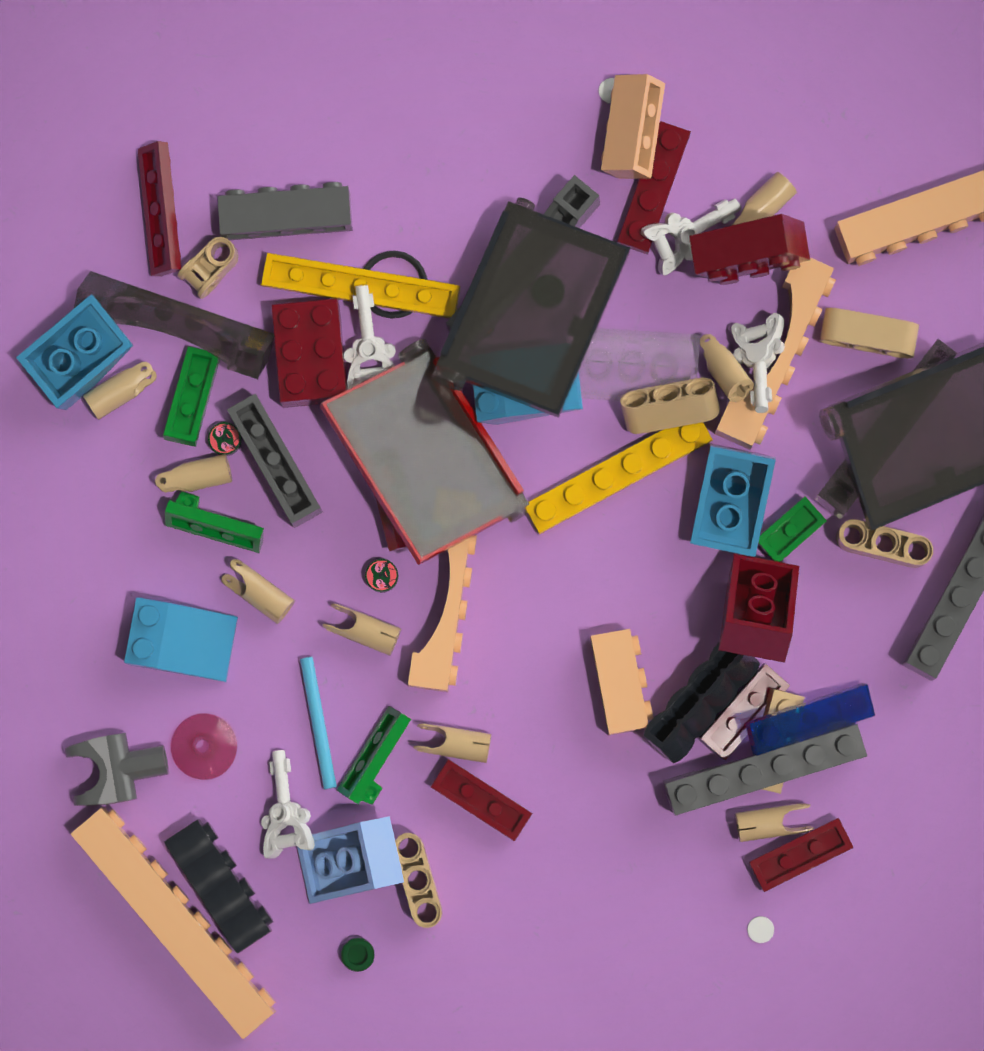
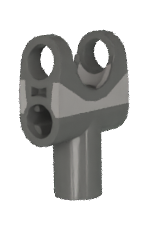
M126 733L93 738L65 748L66 758L78 756L90 758L97 764L100 771L99 780L91 790L86 791L83 795L73 797L74 806L109 805L137 799L135 780L169 774L168 759L164 745L129 751Z

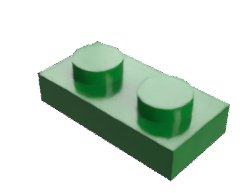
M805 496L760 535L758 545L772 561L781 562L826 523L827 520Z

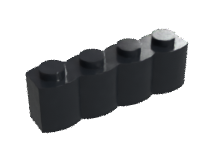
M718 642L713 648L709 660L700 664L691 674L687 685L673 694L667 703L665 711L656 715L649 722L643 736L673 764L683 759L693 747L695 738L703 735L714 723L717 713L727 708L734 700L738 688L746 685L755 676L760 662L755 657L720 651V642Z
M197 819L164 841V843L232 948L239 954L272 932L269 925L274 921L263 905L258 908L253 902L251 896L255 892L247 879L244 877L239 880L233 868L237 864L227 849L221 852L216 845L215 840L219 837L209 822L203 824L201 820Z

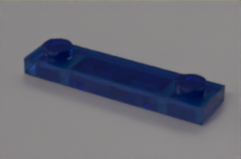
M861 683L745 722L752 753L758 756L873 717L875 712L868 684Z

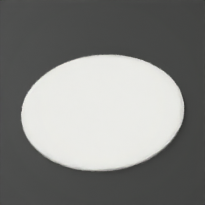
M608 78L599 86V95L607 103H611V91L615 78Z
M759 916L750 921L748 935L753 941L765 943L773 937L774 925L768 918Z

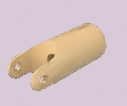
M776 172L746 201L741 215L732 225L775 215L797 193L795 187L785 176Z
M703 335L699 343L705 351L704 358L707 361L708 371L730 401L739 402L750 395V391L754 389L752 380L725 346L720 344L713 335Z
M141 362L133 368L117 373L85 393L83 397L97 419L100 420L137 397L145 387L156 380L157 374L150 363Z
M222 454L183 463L172 471L158 474L155 483L165 493L176 490L192 492L232 482V474L227 455Z
M238 559L231 560V568L242 576L245 584L229 574L222 576L223 584L276 624H279L288 614L295 600Z
M331 604L332 608L351 616L355 620V625L350 629H339L323 624L322 626L326 630L391 656L401 628L345 606Z
M425 723L417 725L421 729L439 732L446 740L439 747L414 746L415 750L487 763L491 734Z
M792 804L735 813L739 841H752L813 830V826L789 828L782 824L785 814L793 810L809 808L810 804Z

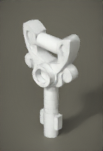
M734 198L728 202L725 199L714 205L715 210L693 223L690 219L680 217L679 214L671 212L665 217V223H656L643 227L641 235L653 240L661 257L658 262L660 274L666 276L673 272L683 259L693 260L689 236L699 234L720 221L725 224L734 219V213L741 210L738 200ZM667 233H670L675 239L674 252H672L665 237Z
M368 285L355 286L356 295H353L354 309H358L361 338L353 342V348H347L344 352V359L352 363L347 380L348 390L394 367V363L390 358L394 357L396 353L395 346L391 343L384 344L383 338L374 336L371 307H374L373 293H369ZM371 359L380 361L383 367L360 369L361 363Z
M778 313L771 314L766 319V324L746 328L740 323H735L731 327L733 337L740 346L735 349L733 356L740 364L744 363L747 367L753 368L754 391H750L751 404L755 406V411L758 413L767 412L768 402L772 401V390L770 387H767L766 369L776 359L775 354H781L785 348V345L780 340L784 328V318ZM766 337L758 343H750L752 340Z
M284 750L273 751V761L269 762L270 775H275L278 803L273 805L269 809V815L264 816L261 820L262 827L267 829L263 852L264 858L268 859L278 857L283 848L297 846L300 849L311 851L315 847L312 833L306 825L311 817L310 811L306 808H301L298 803L290 801L287 773L291 772L290 759L286 758ZM288 825L294 827L295 833L280 836L281 830Z

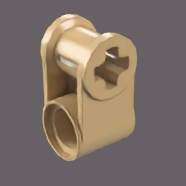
M213 238L195 257L182 267L177 277L180 280L185 279L198 292L197 296L203 299L235 267L239 258L238 250L227 238ZM223 246L230 248V255L225 261L215 260L214 254L218 248ZM195 273H198L204 279V281H200L195 276Z

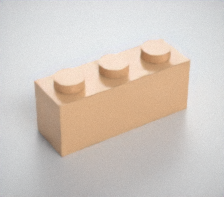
M648 74L615 75L614 86L611 91L609 119L606 124L605 146L601 157V171L619 179L651 178L665 89L664 82Z
M625 629L591 636L590 640L608 736L646 729L648 721L653 719L650 700L644 701L641 689L647 687L644 668L638 669L635 657L641 655L638 635L631 636V630Z

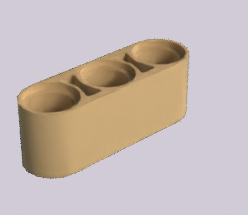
M826 308L820 342L837 347L911 359L914 358L919 324L851 310Z
M695 378L627 392L620 400L627 431L633 434H643L710 421L716 418L720 412L715 384L709 378Z
M851 519L846 521L836 533L838 546L846 552L910 568L923 566L933 555L932 543L924 536L885 526L869 530L866 522ZM849 527L857 529L861 536L860 542L857 544L848 543L844 538V530ZM883 535L891 539L893 547L890 552H882L877 548L876 539L878 536ZM910 544H919L924 548L925 556L922 560H914L910 557L908 553Z
M404 833L395 840L404 879L403 887L414 922L420 927L431 928L437 925L442 918L441 902L421 838L412 833ZM408 838L415 840L418 844L417 854L411 858L404 857L399 849L401 842ZM414 871H422L427 876V885L421 890H415L409 884V876ZM424 903L434 905L437 910L436 918L432 922H424L418 916V909Z

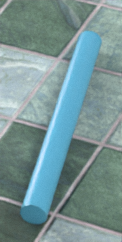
M313 657L302 658L300 663L324 790L337 787L314 661Z

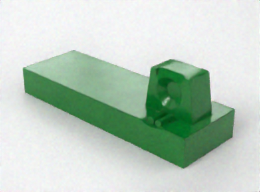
M188 346L165 426L164 440L196 447L220 362V353Z
M181 492L175 502L169 500L165 510V526L260 553L263 544L264 528L198 509L200 497L189 493Z
M388 706L336 791L358 805L361 801L372 805L382 790V787L374 779L411 719Z

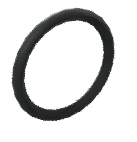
M386 251L377 254L363 268L370 270L376 263L386 258H402L416 268L420 279L427 280V275L420 262L413 256L401 251ZM377 306L371 307L373 313L390 319L402 318L413 313L408 311L389 312Z

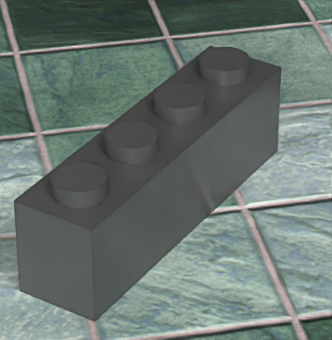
M328 182L323 184V188L310 189V186L305 184L293 185L287 191H277L276 187H263L258 189V193L245 194L244 190L236 189L228 190L225 192V195L218 196L220 235L228 240L353 231L349 187L342 186L341 182Z
M256 393L227 409L293 527L296 528L321 514L323 511Z

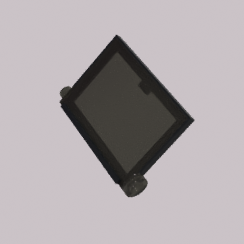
M518 197L515 203L508 201L505 210H503L441 350L432 378L437 383L458 391L463 389L465 382H468L559 418L631 248L533 211L535 208L533 202Z
M984 343L845 398L820 410V422L827 437L832 441L840 439L869 530L877 529L984 484Z

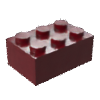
M784 214L773 215L689 236L695 275L706 277L710 282L719 281L720 285L737 283L740 276L749 274L750 278L764 277L770 274V269L779 267L781 271L800 268L801 262L810 260L804 221Z
M338 299L272 305L280 402L283 408L320 405L347 391L341 314Z
M734 553L727 581L719 643L720 651L785 663L793 634L800 566Z

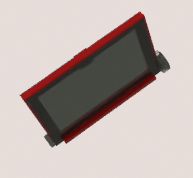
M420 339L404 348L398 354V358L401 361L400 364L320 405L324 415L418 565L506 518L510 523L519 520L527 514L525 508L529 505L523 494L524 489L482 423L477 422L476 413L453 377L436 370L440 357H436L426 339Z

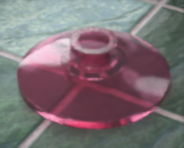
M197 714L185 719L177 727L171 741V753L175 764L184 774L199 780L214 779L224 774L233 764L237 754V739L231 726L222 718L212 714ZM201 740H206L209 743V749L204 753L199 752L197 749V744Z

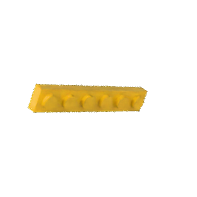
M267 253L261 283L263 287L349 302H353V295H356L355 286L368 285L369 293H373L374 306L449 319L457 310L461 288L460 285Z
M703 422L661 430L526 503L527 507L525 509L540 535L707 445L713 439Z

